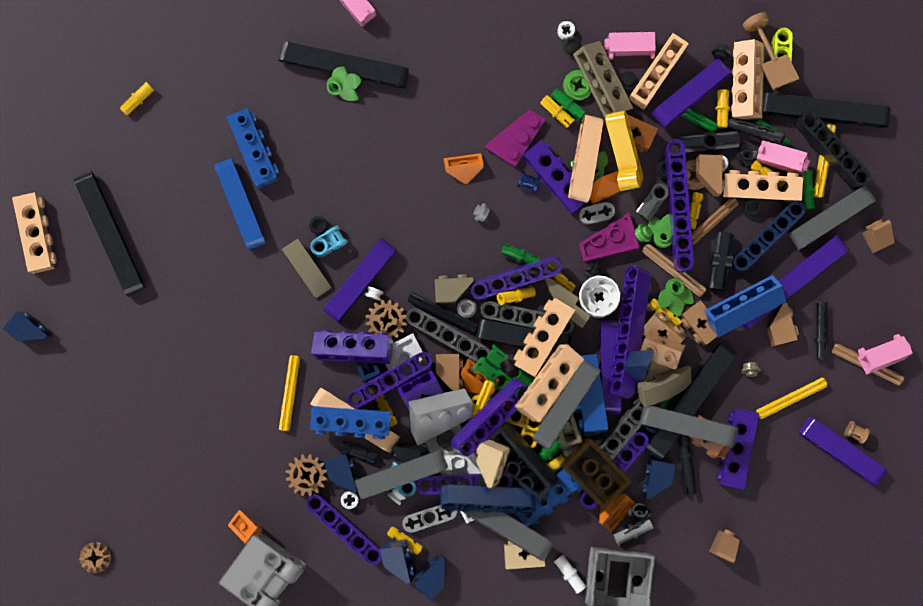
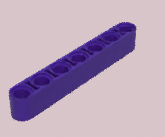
M674 139L665 148L667 187L669 190L673 263L676 271L684 273L693 267L694 257L685 146L681 140ZM676 145L679 148V153H673L670 150V146ZM672 164H678L681 171L678 173L674 172ZM673 184H681L682 191H676L673 188ZM675 202H681L684 209L682 211L677 210ZM680 220L685 223L684 230L677 228V221ZM682 239L686 242V249H681L678 246V240ZM681 258L688 261L687 268L680 266L679 260Z
M835 235L778 280L783 286L785 299H788L849 250L838 235ZM772 310L743 324V326L748 330Z
M635 265L628 267L625 272L609 390L612 394L626 399L633 396L636 380L623 366L631 351H641L651 275L647 270Z

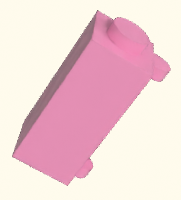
M339 0L361 27L376 16L375 9L367 0Z
M655 32L609 33L608 39L604 41V48L608 50L609 60H613V56L650 55V59H654Z
M762 141L758 150L757 161L763 165L791 173H798L799 175H802L804 170H808L810 160L806 152L767 141Z
M897 334L893 336L894 340L867 351L864 348L858 349L860 355L858 359L866 375L903 361L913 354L911 346L905 337Z

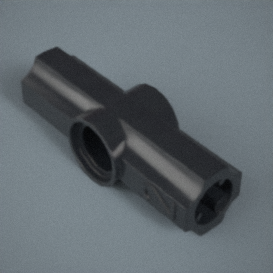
M737 131L725 133L709 132L704 135L680 137L685 146V153H710L716 150L737 149L740 142ZM705 139H711L714 146H707Z
M728 232L717 233L715 251L712 253L710 268L712 269L709 289L726 291L728 272H730L733 262V255L731 254L735 234Z

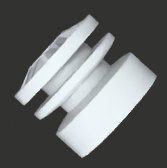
M606 276L591 277L583 283L580 289V305L592 317L603 318L609 316L615 311L620 301V291L617 284ZM602 293L604 301L596 302L594 295Z

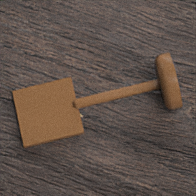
M762 12L748 18L743 23V27L747 32L758 31L772 59L761 64V67L773 90L799 80V77L788 54L776 58L762 30L769 21L768 14Z

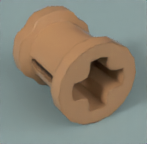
M851 421L846 427L844 436H850L858 440L859 444L862 445L867 440L870 429H864L856 425L854 421Z

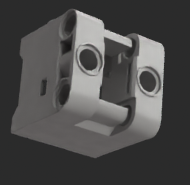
M261 532L259 536L253 535L219 584L249 606H278L282 600L279 595H281L289 583L296 582L304 571L306 564Z
M591 547L585 604L588 606H650L649 599L654 556L644 552H628ZM610 561L629 562L625 585L626 597L607 595ZM596 571L603 573L600 581H595ZM635 575L641 577L639 585L632 584V578Z

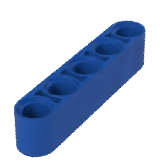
M230 158L215 164V170L247 249L251 250L266 244L233 159Z

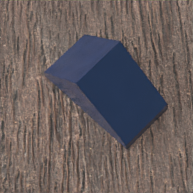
M356 362L363 383L382 375L377 363Z
M655 351L630 352L623 367L638 383L645 381L650 371Z

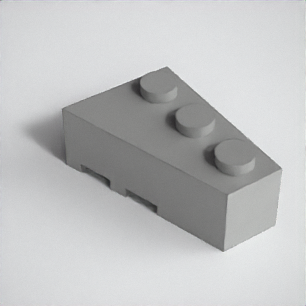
M465 388L409 401L411 433L418 446L473 417L472 401Z

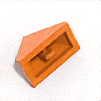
M481 153L444 158L446 173L466 185L484 167Z
M618 171L603 176L593 183L590 196L592 205L620 192L617 180Z
M469 358L463 367L461 377L466 392L480 394L484 382L488 378L479 371L477 373L474 372L473 367L476 362ZM498 378L496 379V382H495L496 385H498V382H499V379H498Z
M625 493L620 494L605 510L600 508L599 523L611 533L628 514V510L632 509L636 503Z

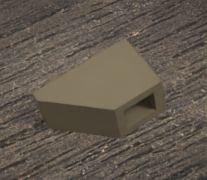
M468 274L458 275V278L451 279L449 275L438 276L439 279H435L436 304L456 303L473 284V277H469Z

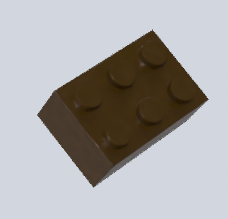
M588 438L559 465L604 510L632 482Z

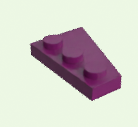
M529 109L483 146V148L511 166L516 167L546 119Z
M629 212L600 232H596L579 243L583 263L639 250V244Z

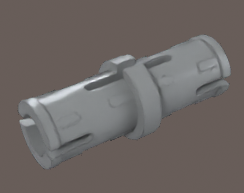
M646 518L642 524H630L628 528L613 534L618 546H620V544L633 538L637 539L639 535L653 530V526L649 518Z

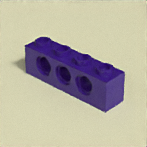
M540 140L523 155V159L570 215H573L586 202L568 198L565 188L570 187L572 172H568L564 168L565 163L560 157L556 158L553 155L552 147L547 142L543 143ZM543 158H547L550 160L551 164L549 166H543L540 160ZM556 172L561 173L563 179L556 181L553 179V174Z
M322 330L321 332L314 333L311 354L316 360L391 364L394 342L386 333L374 335L367 332L353 334L348 331L333 333L329 330ZM338 342L335 347L331 348L333 343ZM356 343L354 348L349 349L350 345ZM375 344L374 348L368 350L370 345Z
M737 408L729 412L727 422L730 423V426L737 427V425L742 424L745 431L742 435L738 433L736 435L735 443L741 446V451L735 454L731 447L724 459L720 458V461L723 462L721 469L717 471L716 480H719L718 484L745 489L759 413ZM731 462L737 464V470L734 473H731L728 468Z

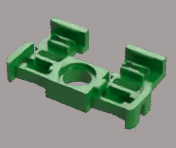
M494 344L492 351L487 357H481L473 367L475 373L479 371L489 381L494 383L498 377H505L503 385L498 386L495 383L494 388L499 392L513 379H518L528 386L535 379L534 376L519 368V376L513 379L499 369L501 367L500 363L503 360L506 361L508 356Z

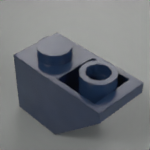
M17 311L3 327L5 332L19 342L49 340L52 337L48 334L49 330L41 323L37 325L33 321L35 318L26 311L24 313Z
M345 454L324 461L330 481L352 493L358 492L355 484L358 476H354L352 469L355 468L352 457L348 458V455Z
M650 460V464H646L645 475H647L646 483L643 482L641 494H644L643 498L651 499L673 483L675 464Z
M408 539L385 541L380 548L384 568L406 584L411 583L417 573V569L412 561L413 552L412 547L409 546Z
M443 555L439 558L435 556L428 563L430 567L426 571L422 569L414 577L416 579L414 585L430 601L445 586V557Z

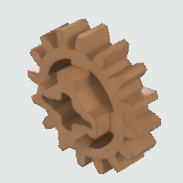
M381 300V305L375 302V309H368L371 315H366V318L370 319L369 322L365 323L366 326H371L368 330L369 333L375 332L374 335L386 333L390 337L395 336L399 338L397 333H404L401 327L407 326V323L403 322V319H406V315H401L404 309H398L399 303H395L393 306L391 300L388 301V304ZM385 308L383 313L380 315L376 314L380 309ZM392 309L397 312L399 319L392 316ZM388 313L389 319L392 321L384 326V322L381 319H384ZM374 322L380 324V331L375 328ZM393 326L397 327L394 331L388 333V329Z
M304 454L301 455V460L295 457V464H288L291 470H286V473L290 474L286 481H291L288 487H295L294 493L300 490L301 496H304L306 492H308L309 496H312L313 490L319 493L318 487H325L322 481L328 480L324 476V473H327V471L322 469L325 464L318 463L319 457L313 460L312 454H309L308 459H306ZM303 462L313 463L315 466L311 468L306 467V465ZM297 468L299 471L298 477L294 478V472ZM304 470L306 472H311V475L309 476L310 480H308L307 478L303 479L302 476L304 475ZM319 472V480L316 483L315 475ZM307 483L310 488H303L299 484Z

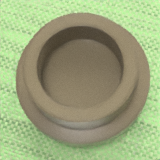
M757 362L743 364L742 374H746L747 377L757 376L761 372V367H759Z

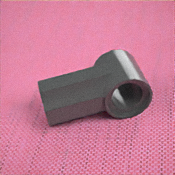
M664 184L655 185L636 213L650 221L669 194L668 188ZM655 189H662L664 197H656L654 194Z

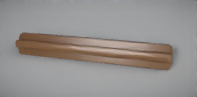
M731 197L692 233V244L695 245L736 208L739 202L734 197ZM683 241L678 246L681 249H686L687 244Z
M650 243L644 246L642 252L674 278L681 280L697 296L701 297L706 292V287L687 272L681 273L676 271L673 261Z
M840 344L833 346L832 353L862 367L858 359L860 356L858 353ZM886 367L872 372L896 385H901L904 380V376Z

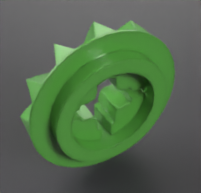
M581 70L572 71L565 77L563 88L565 94L570 98L572 97L580 101L592 93ZM582 79L581 86L583 89L579 88L575 92V85L573 83H578Z

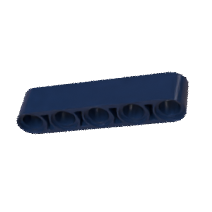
M793 201L787 205L733 258L732 270L741 273L750 268L804 215V204L800 201ZM792 206L798 209V215L792 214ZM778 219L785 222V228L778 226ZM765 232L771 234L772 240L770 242L764 239ZM752 245L758 248L757 255L751 253L750 247ZM737 259L744 260V268L738 267Z
M444 485L440 488L441 508L443 510L531 514L536 511L535 496L525 488H489L487 486Z

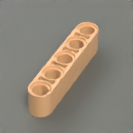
M586 114L582 118L568 194L570 199L586 203L590 199L603 127V119Z
M321 387L310 403L313 406L355 409ZM390 431L389 436L385 435V439H375L373 434H365L367 440L388 453L392 452L391 448L400 439V436Z

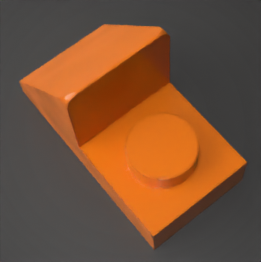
M241 510L236 513L228 524L245 544L250 541L253 535L259 536L263 529L261 525Z

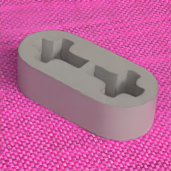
M608 202L587 206L580 211L579 220L585 225L607 221L613 217L615 208ZM603 207L611 210L608 216L604 213L598 215V212L602 211ZM585 211H588L589 214L595 213L594 216L590 217V221L582 217Z

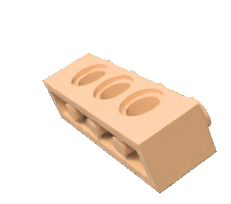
M672 33L630 95V102L644 110L689 43Z
M755 39L734 42L732 117L739 120L762 118L763 69L761 64L764 63V43Z
M729 170V174H725L724 177L725 189L723 197L802 201L803 177H799L798 173H787L786 177L779 176L778 172H768L766 176L760 175L758 171H748V175L740 174L738 170ZM746 179L749 182V187L746 190H741L738 187L739 180ZM760 180L768 182L767 190L761 191L758 189L757 184ZM779 181H785L788 184L785 192L777 189Z
M35 192L12 197L28 272L35 274L55 269L54 263H57L55 253L51 250L53 240L51 234H48L47 231L49 221L43 212V208H45L43 197H40ZM35 210V216L29 219V212ZM39 228V235L33 237V230ZM39 247H43V253L37 256L36 250Z
M556 298L553 301L548 300L543 308L546 311L543 317L539 316L533 325L536 329L533 334L528 333L523 342L526 344L522 351L519 349L513 358L516 361L514 365L534 377L575 311ZM550 314L558 316L557 324L550 325L547 318ZM540 331L548 333V339L544 342L539 341L537 338ZM535 347L538 349V356L536 358L528 357L527 351L529 348Z
M559 345L515 407L532 421L540 422L544 420L548 415L549 408L556 403L560 397L559 394L565 389L584 358L568 345ZM562 364L565 368L563 373L560 372V366ZM552 379L553 387L550 389L549 381ZM541 395L542 403L539 405L537 399Z

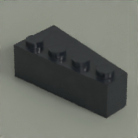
M510 422L501 426L487 439L510 448L503 469L504 474L508 477H513L519 482V485L538 499L560 482L558 477Z

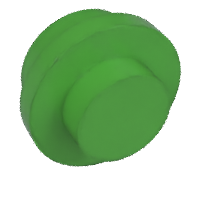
M645 224L638 225V228L635 229L637 239L640 242H649L652 236L651 228Z

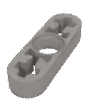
M437 505L407 515L402 525L407 532H416L454 519L457 511H453L450 517L447 514L441 515L442 520L439 521L438 513L435 509L439 508V512L444 510L441 508V505ZM427 512H433L435 514V521L427 523L424 520V515ZM421 514V521L424 526L420 527V523L415 524L414 529L406 526L409 518L415 521L419 519L417 515Z

